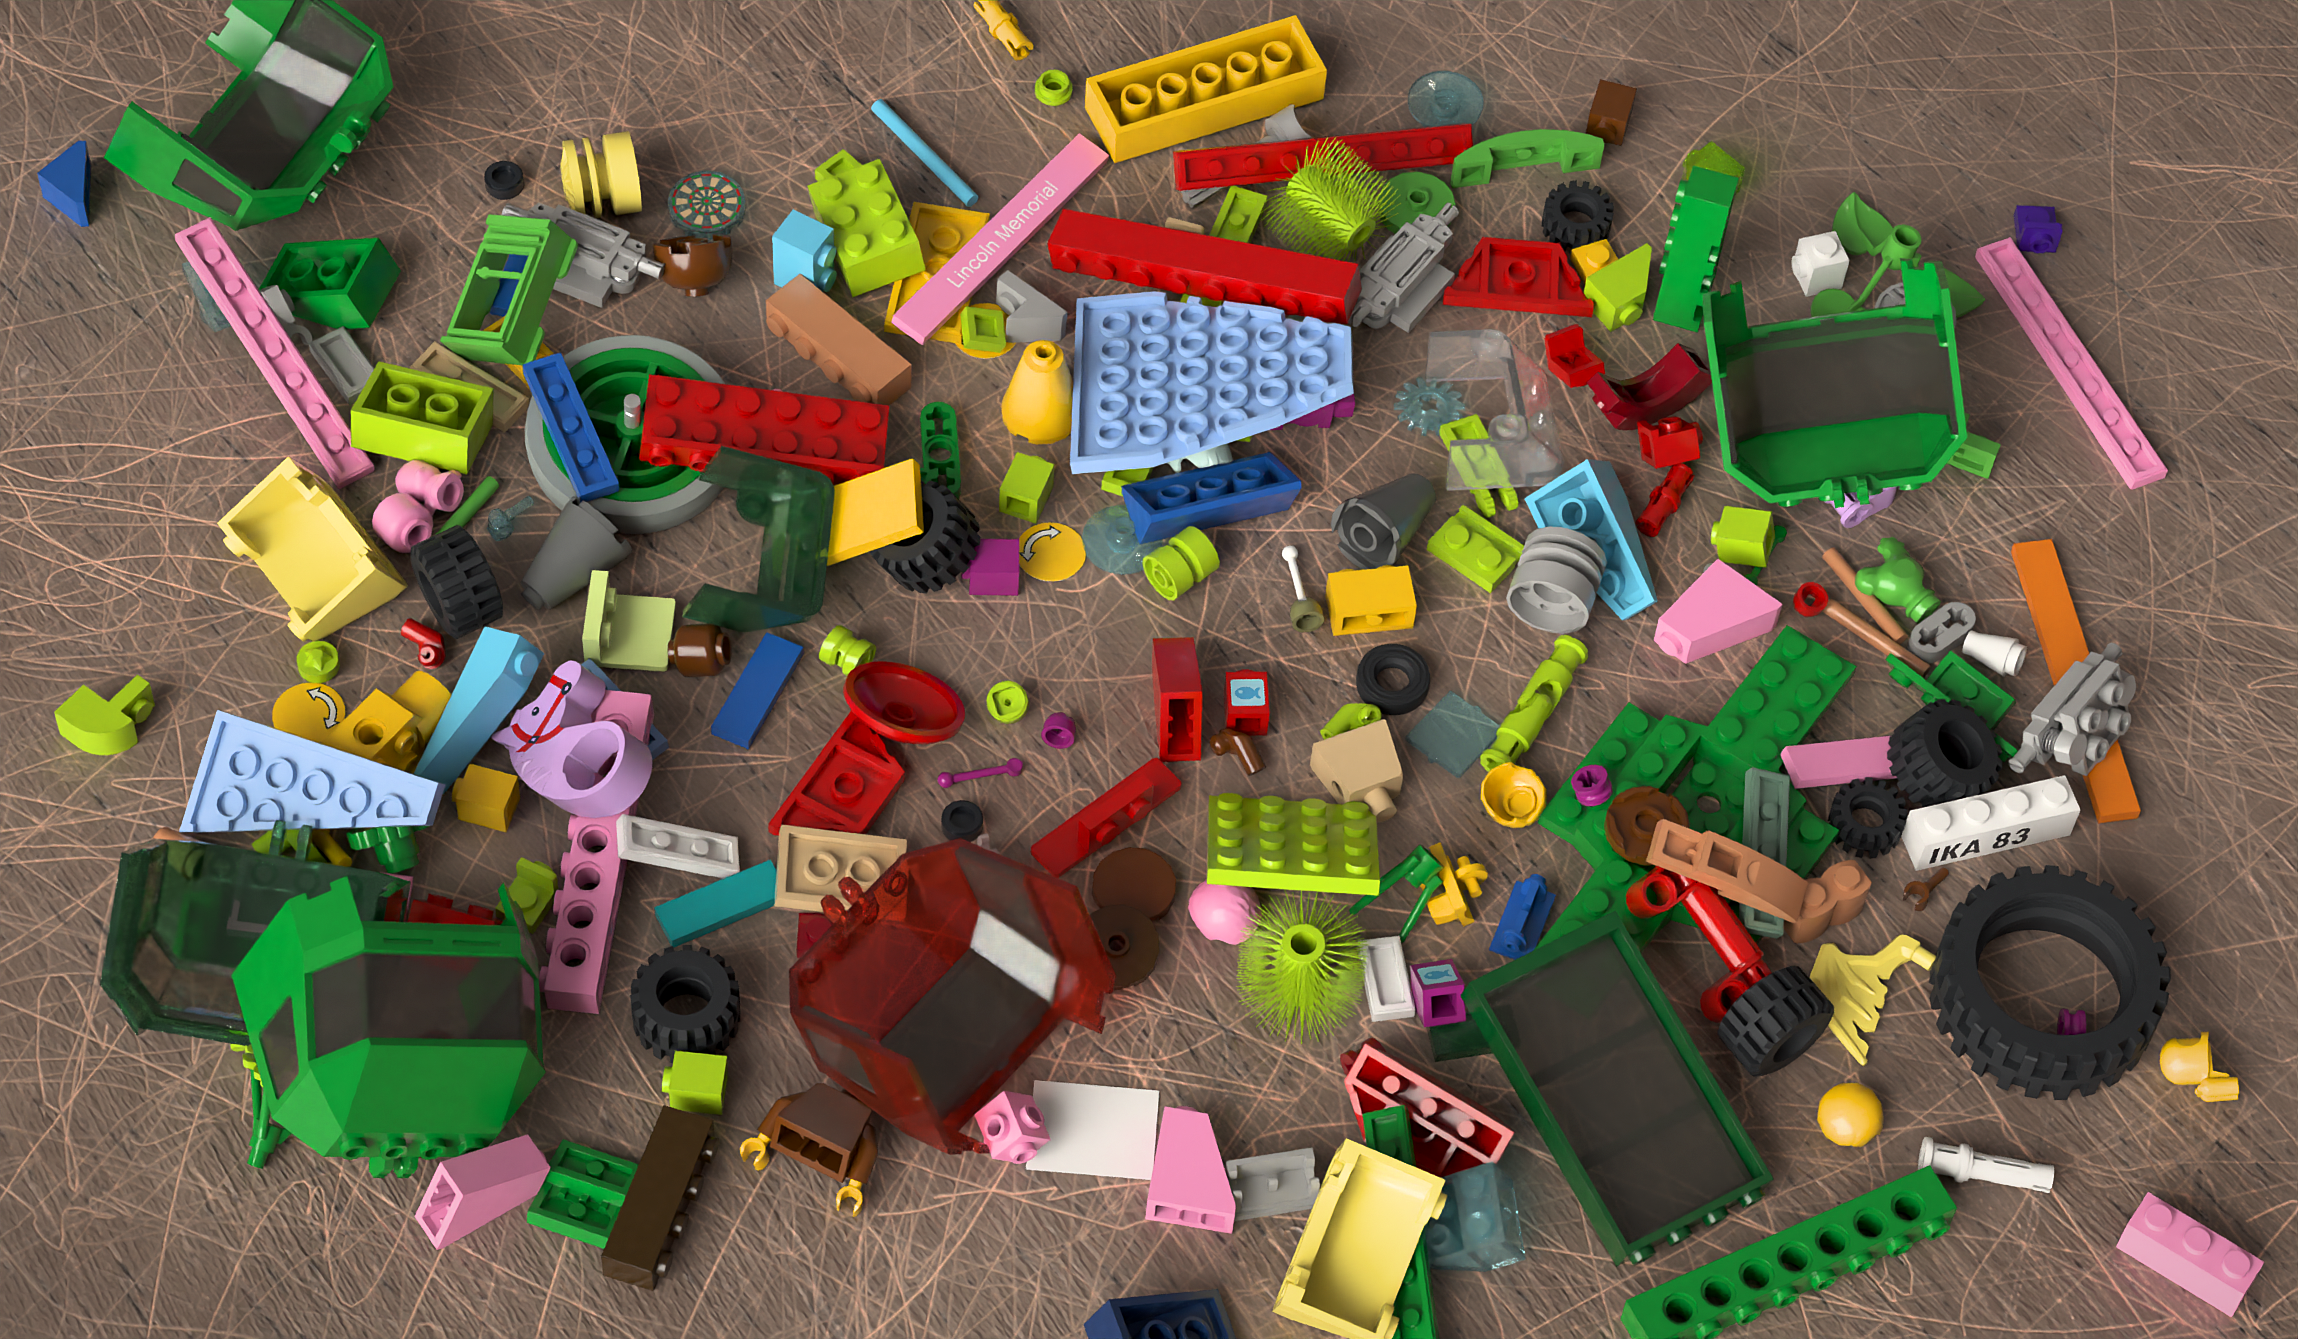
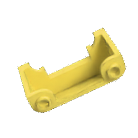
M287 457L217 523L227 535L223 539L226 546L238 557L245 554L255 560L291 607V610L288 612L291 619L288 627L303 642L307 639L319 641L393 600L408 586L400 573L333 488L320 476L290 457Z
M1346 1138L1336 1150L1272 1312L1349 1339H1392L1399 1322V1318L1392 1315L1394 1311L1393 1304L1423 1227L1430 1217L1438 1219L1447 1199V1194L1441 1192L1445 1180Z

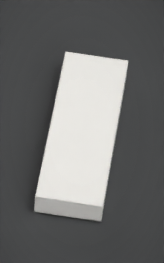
M622 814L616 821L618 858L723 879L740 872L738 837Z

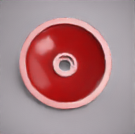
M887 661L868 662L852 669L844 683V697L854 715L878 734L894 741L910 744L938 743L955 736L960 731L965 719L964 705L955 691L939 678L913 666Z

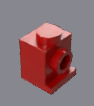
M1676 416L1662 418L1658 421V425L1654 426L1645 420L1637 422L1642 460L1655 469L1700 458L1699 445L1703 442V436L1698 422L1688 423L1681 417Z

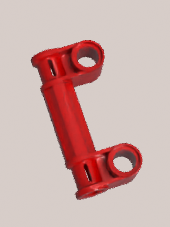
M1655 865L1654 869L1632 884L1628 889L1626 904L1635 916L1650 918L1671 909L1681 901L1729 969L1728 973L1702 993L1700 999V1006L1704 1016L1710 1021L1721 1023L1728 1011L1721 1002L1722 992L1729 996L1732 1006L1746 990L1772 972L1762 959L1763 951L1757 946L1723 896L1717 894V888ZM1647 887L1655 892L1657 896L1656 905L1648 901L1646 896Z

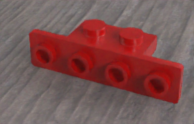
M1152 758L1033 844L1030 853L1054 878H1059L1103 845L1110 843L1117 835L1135 822L1143 819L1150 811L1181 789L1182 783L1158 758Z

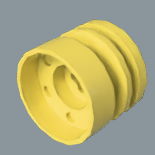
M629 131L603 135L602 153L596 154L589 138H582L583 156H577L573 140L562 141L561 177L565 199L572 210L586 215L584 202H591L594 218H601L602 200L610 199L616 215L642 211L638 170Z

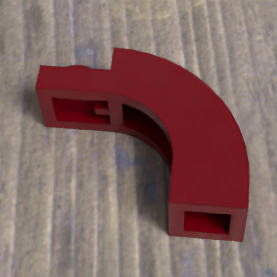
M1677 343L1660 361L1640 375L1630 379L1617 380L1597 372L1587 384L1595 393L1592 397L1593 401L1613 427L1618 430L1627 431L1638 429V421L1645 420L1652 425L1660 419L1676 413L1712 384L1710 368L1698 353L1689 347Z

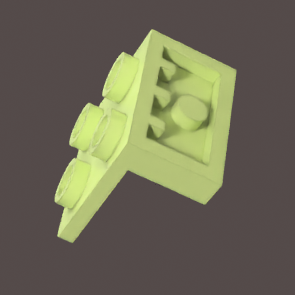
M592 570L582 637L584 662L590 658L598 667L667 671L669 663L668 643L672 639L676 608L675 599L619 595L616 588H610L608 571Z

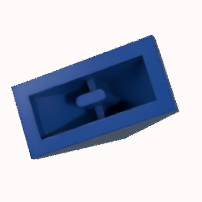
M77 141L40 170L37 175L43 198L78 225L85 227L89 226L91 160L87 142Z

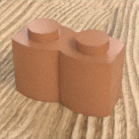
M1846 860L1832 865L1823 873L1821 878L1806 879L1808 885L1798 921L1792 923L1784 920V930L1794 943H1805L1821 936L1829 925H1841L1853 920L1862 911L1872 882L1855 860Z

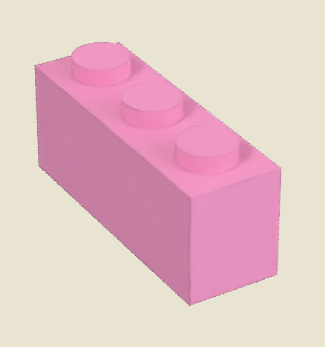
M2149 1192L2128 1222L2116 1246L2230 1317L2237 1310L2264 1264V1261Z

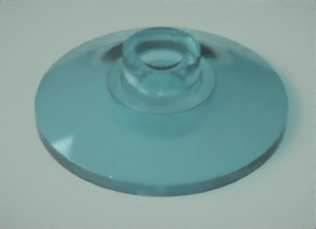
M1435 71L1421 76L1412 84L1407 100L1411 115L1424 127L1471 123L1473 125L1480 118L1484 104L1479 87L1468 77L1451 71Z
M1126 505L1110 506L1096 512L1085 524L1082 534L1083 548L1089 560L1098 568L1113 574H1133L1144 570L1143 558L1156 548L1162 547L1163 539L1139 545L1135 533V524L1130 518ZM1118 531H1126L1128 533L1120 534Z

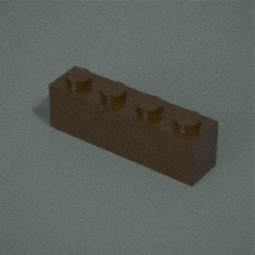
M663 1105L601 1255L603 1276L654 1291L659 1276L665 1278L668 1275L673 1260V1252L670 1249L674 1239H682L689 1219V1214L685 1213L690 1200H698L704 1183V1176L701 1175L705 1162L712 1164L718 1150L719 1138L714 1137V1122L712 1119Z

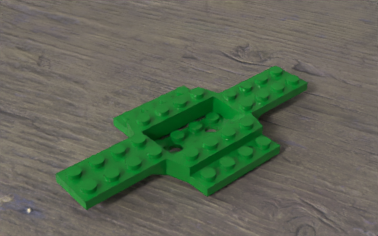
M1786 625L1709 726L1667 714L1659 721L1628 702L1540 814L1538 824L1572 844L1595 872L1534 950L1613 911L1617 912L1640 953L1645 950L1658 931L1670 921L1699 928L1681 901L1671 909L1650 918H1639L1629 910L1626 904L1628 889L1632 884L1654 869L1655 865L1644 866L1629 862L1613 850L1606 839L1604 829L1607 811L1612 801L1619 793L1632 787L1651 786L1659 788V792L1665 793L1693 757L1694 766L1671 794L1680 801L1687 811L1690 824L1689 829L1699 833L1709 830L1742 844L1746 771L1753 767L1782 774L1785 765L1780 754L1786 746L1801 745L1854 676L1857 666ZM1588 765H1599L1605 768L1613 787V792L1609 799L1597 806H1585L1578 802L1571 784L1575 772ZM1790 782L1786 867L1806 880L1837 839L1839 830L1804 809L1807 800ZM1703 796L1713 797L1719 802L1720 809L1714 813H1706L1698 807L1697 800ZM1647 887V899L1651 904L1656 905L1657 896L1651 888ZM1723 896L1739 919L1740 902ZM1750 934L1757 945L1764 937ZM1609 949L1534 985V987L1590 1022L1624 975Z

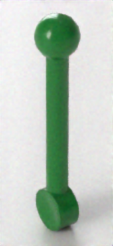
M1774 526L1775 539L1771 553L1777 543L1783 542L1786 538L1787 530L1783 526ZM1754 566L1751 573L1746 574L1744 577L1757 586V577L1763 567Z

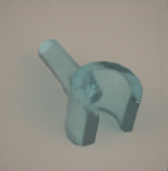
M530 496L525 497L510 509L508 508L503 511L497 508L489 513L487 530L495 541H502L512 534L514 525L511 521L534 504Z

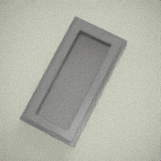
M342 326L310 342L309 348L311 354L350 406L356 402L374 367L345 327Z

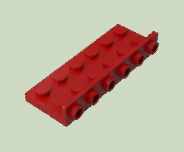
M649 374L639 460L648 461L650 464L660 467L672 464L688 466L692 470L699 472L719 470L730 472L738 477L758 475L770 477L778 482L797 480L810 482L818 487H830L886 468L884 461L889 405Z

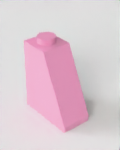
M1717 559L1659 618L1654 641L1659 644L1665 653L1676 656L1686 664L1771 632L1777 625L1782 603Z
M1165 1106L1147 1199L1145 1219L1232 1234L1236 1204L1208 1114L1198 1112L1196 1109L1188 1106H1178L1176 1108Z
M528 1134L442 1161L433 1176L415 1218L437 1250L445 1248L537 1195L551 1167L547 1163L543 1152L538 1150Z

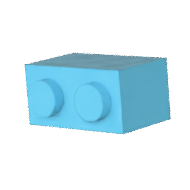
M793 209L772 236L774 284L782 288L797 275L801 274L822 292H828L832 288L837 276V272L834 270V257L836 255L834 229Z

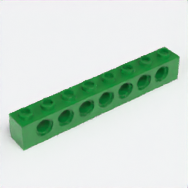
M1929 1165L1627 1299L1620 1319L1632 1339H1714L1722 1333L1724 1328L1738 1323L1739 1326L1749 1324L1757 1319L1762 1311L1770 1307L1784 1308L1795 1302L1800 1294L1808 1290L1822 1291L1834 1284L1839 1276L1848 1272H1852L1854 1275L1860 1274L1869 1269L1875 1263V1260L1888 1254L1891 1258L1900 1256L1907 1252L1913 1246V1243L1924 1238L1932 1241L1943 1236L1950 1229V1224L1957 1207ZM1896 1213H1906L1913 1220H1904L1900 1218ZM1859 1229H1867L1876 1237H1866L1860 1233ZM1821 1246H1830L1834 1248L1838 1252V1254H1829L1825 1252L1821 1248ZM1783 1263H1793L1799 1267L1800 1271H1791ZM1744 1280H1755L1762 1285V1288H1752ZM1706 1297H1717L1724 1302V1305H1713ZM1668 1314H1679L1686 1322H1674L1668 1317Z

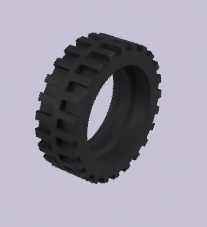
M2046 865L2043 873L2032 874L2030 866L2017 867L2014 877L2007 879L2003 872L1991 876L1986 891L1978 884L1969 891L1964 904L1962 902L1958 903L1945 928L1936 952V958L1929 978V983L1934 985L1929 999L1932 1010L1941 1009L1936 1022L1941 1035L1950 1032L1954 1037L1950 1047L1954 1054L1960 1058L1966 1053L1974 1061L1971 1067L1973 1072L1982 1077L1987 1071L1998 1077L1999 1080L1996 1086L2006 1091L2009 1090L2011 1084L2026 1088L2025 1097L2037 1099L2040 1091L2053 1092L2054 1100H2067L2071 1090L2075 1089L2080 1090L2082 1097L2095 1094L2101 1080L2108 1087H2111L2120 1081L2125 1069L2132 1071L2138 1064L2143 1051H2146L2167 1005L2169 993L2166 992V989L2171 980L2170 967L2161 966L2166 957L2167 950L2163 941L2154 943L2152 940V935L2156 929L2155 925L2149 917L2143 920L2138 918L2135 914L2138 904L2129 896L2124 901H2121L2112 894L2114 885L2103 880L2100 886L2086 881L2088 874L2086 872L2075 869L2073 876L2059 874V866ZM2023 930L2052 932L2080 943L2103 962L2116 982L2120 994V1002L2115 1016L2105 1027L2078 1035L2050 1034L2021 1024L1997 1006L1981 982L1978 973V963L1985 946L1997 937Z

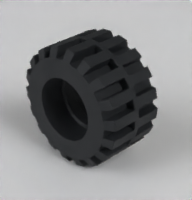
M930 480L926 484L921 481L924 533L870 551L877 563L900 585L911 592L916 590L918 593H927L930 588L936 592L942 590L943 584L948 583L951 585L957 581L956 576L960 573L964 574L969 568L967 566L968 562L975 559L977 552L974 548L980 545L981 539L977 534L980 526L975 520L974 514L943 484L940 486L937 482Z
M455 525L411 547V563L419 587L435 618L449 635L459 639L503 617V601L493 572L478 544L465 529Z
M1939 699L1934 703L1930 702L1901 723L1894 730V734L1890 736L1888 744L1891 749L1887 751V759L1893 765L1889 769L1892 776H1896L1899 780L1897 785L1900 790L1903 791L1905 789L1909 794L1908 798L1913 803L1919 801L1922 808L1981 795L1998 780L1999 774L1997 772L2002 769V760L1998 758L2002 754L2001 747L1995 743L1994 739L1997 736L1993 729L1989 730L1986 723L1988 721L1982 715L1978 717L1974 713V708L1969 705L1962 707L1960 701L1952 699L1947 702L1945 699Z
M682 945L683 950L674 951L673 946L664 948V955L660 957L654 953L648 957L649 966L641 964L636 971L637 979L632 980L630 1000L635 1034L640 1036L641 1045L646 1050L653 1047V1056L661 1060L667 1055L670 1056V1063H673L675 1051L716 1055L715 1049L719 1048L724 1051L730 1045L729 1037L735 1038L738 1032V1022H740L741 1013L738 981H735V972L731 966L725 967V959L717 954L712 958L710 957V949L700 947L699 951H692V945ZM685 994L701 997L708 1002L702 1010L689 1015L674 1014L663 1007L670 999Z
M1789 966L1765 976L1746 990L1723 1017L1717 1035L1753 1077L1764 1076L1787 1066L1818 1040L1833 1017L1834 1005L1801 967Z

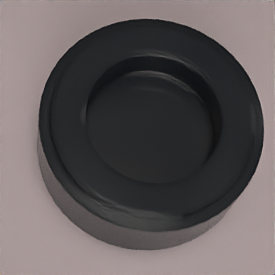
M499 161L490 165L485 171V188L492 197L508 200L522 192L524 188L523 172L517 164L510 161Z
M966 800L950 803L942 812V832L947 839L959 844H966L976 840L983 830V813L981 809L973 802Z

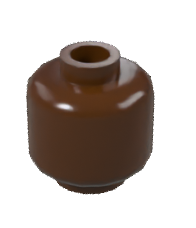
M715 623L682 625L677 630L674 640H670L668 643L669 661L671 664H676L678 671L684 677L717 676L723 671L725 665H729L731 662L732 645L727 632H722L721 628Z

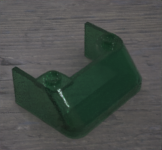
M721 446L700 472L699 481L737 490L736 508L740 516L751 524L764 527L757 595L748 592H737L705 583L683 609L682 617L703 623H715L719 627L744 633L810 621L823 605L835 495L831 480L823 473Z

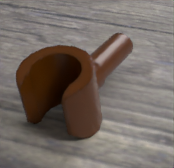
M1942 867L1923 883L1920 881L1908 883L1904 889L1903 901L1911 894H1918L1922 899L1916 903L1915 911H1923L1927 906L1929 894L1949 875V871Z

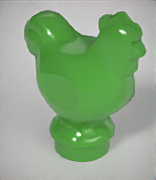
M1894 537L1882 538L1877 550L1883 555L1885 563L1877 567H1864L1858 571L1855 576V586L1861 593L1868 596L1874 595L1882 603L1905 607L1906 617L1912 618L1919 624L1936 611L1941 601L1934 595V590L1924 588L1922 584L1924 569L1919 562L1909 556V552L1904 548L1905 544L1897 541Z

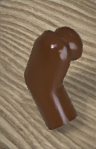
M1225 728L1221 729L1219 734L1211 736L1209 743L1214 754L1222 756L1229 752L1238 756L1247 776L1254 775L1266 768L1258 749L1248 734Z

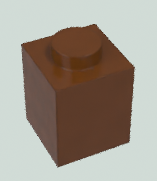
M1600 79L1589 113L1586 134L1602 138L1604 143L1622 146L1632 114L1637 88Z

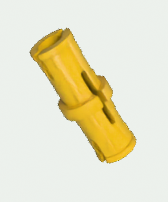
M978 0L979 2H974V8L989 25L991 35L995 39L999 38L1014 60L1026 58L1030 54L1029 50H1033L1034 45L1019 28L1018 20L1014 14L1008 13L998 0Z

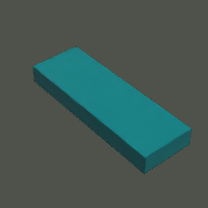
M770 859L654 907L655 916L670 945L673 948L773 907L775 904L777 870Z

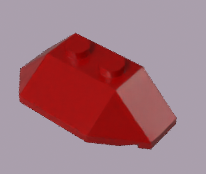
M1367 1043L1363 1046L1344 1080L1363 1141L1366 1142L1362 1114L1405 1105L1409 1110L1416 1168L1444 1179V1183L1495 1170L1516 1133L1487 1108L1413 1064Z

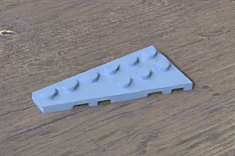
M217 710L179 832L211 833L433 826L445 784Z

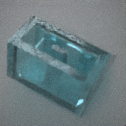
M1489 1162L1441 1177L1445 1180L1441 1192L1447 1194L1446 1202L1439 1218L1430 1217L1424 1226L1430 1269L1486 1272L1526 1260L1513 1180L1494 1162Z

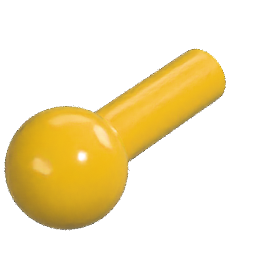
M330 829L302 830L334 866L346 868L351 866L352 859L329 834Z

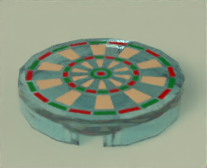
M706 170L691 173L678 180L670 190L668 198V211L671 222L676 228L678 226L684 230L685 235H695V238L711 240L713 239V234H730V229L742 223L746 210L743 189L733 178L721 172Z

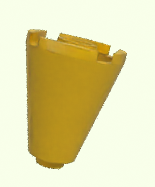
M1038 340L1026 347L1001 405L1002 419L1009 432L1016 437L1017 434L1026 437L1029 443L1036 445L1053 444L1071 434L1073 380L1063 351L1056 343L1048 340Z

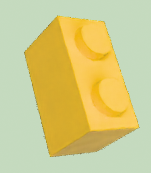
M1384 565L1376 569L1366 570L1343 569L1338 572L1328 573L1325 597L1333 636L1413 628L1417 604L1408 565L1397 567Z

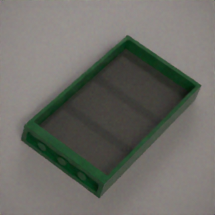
M1616 911L1468 983L1461 994L1462 1000L1616 1267L1629 1260L1633 1266L1638 1265L1656 1254L1654 1247L1666 1241L1670 1247L1677 1245L1693 1234L1691 1228L1704 1222L1705 1226L1709 1228L1730 1215L1727 1209L1739 1203L1745 1209L1766 1196L1763 1190L1774 1178Z

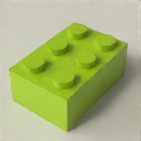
M880 159L807 185L817 221L834 229V246L836 247L834 258L852 297L926 270L919 240Z
M378 361L351 409V447L407 461L421 460L437 468L448 471L456 470L467 475L493 426L494 388Z

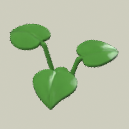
M1855 192L1851 193L1838 208L1833 220L1832 231H1836L1846 252L1852 255H1861L1868 251L1871 256L1881 253L1883 262L1856 301L1848 293L1838 289H1826L1818 293L1811 304V317L1866 310L1861 306L1887 268L1901 270L1900 258L1912 259L1913 267H1918L1921 255L1916 253L1921 244L1919 232L1915 228L1904 224L1893 228L1886 218L1865 204ZM1944 268L1951 303L1956 311V318L1967 314L1983 304L1985 298L1973 286ZM1854 339V340H1847V341H1840V342H1841V343H1854V342L1861 341L1862 339Z

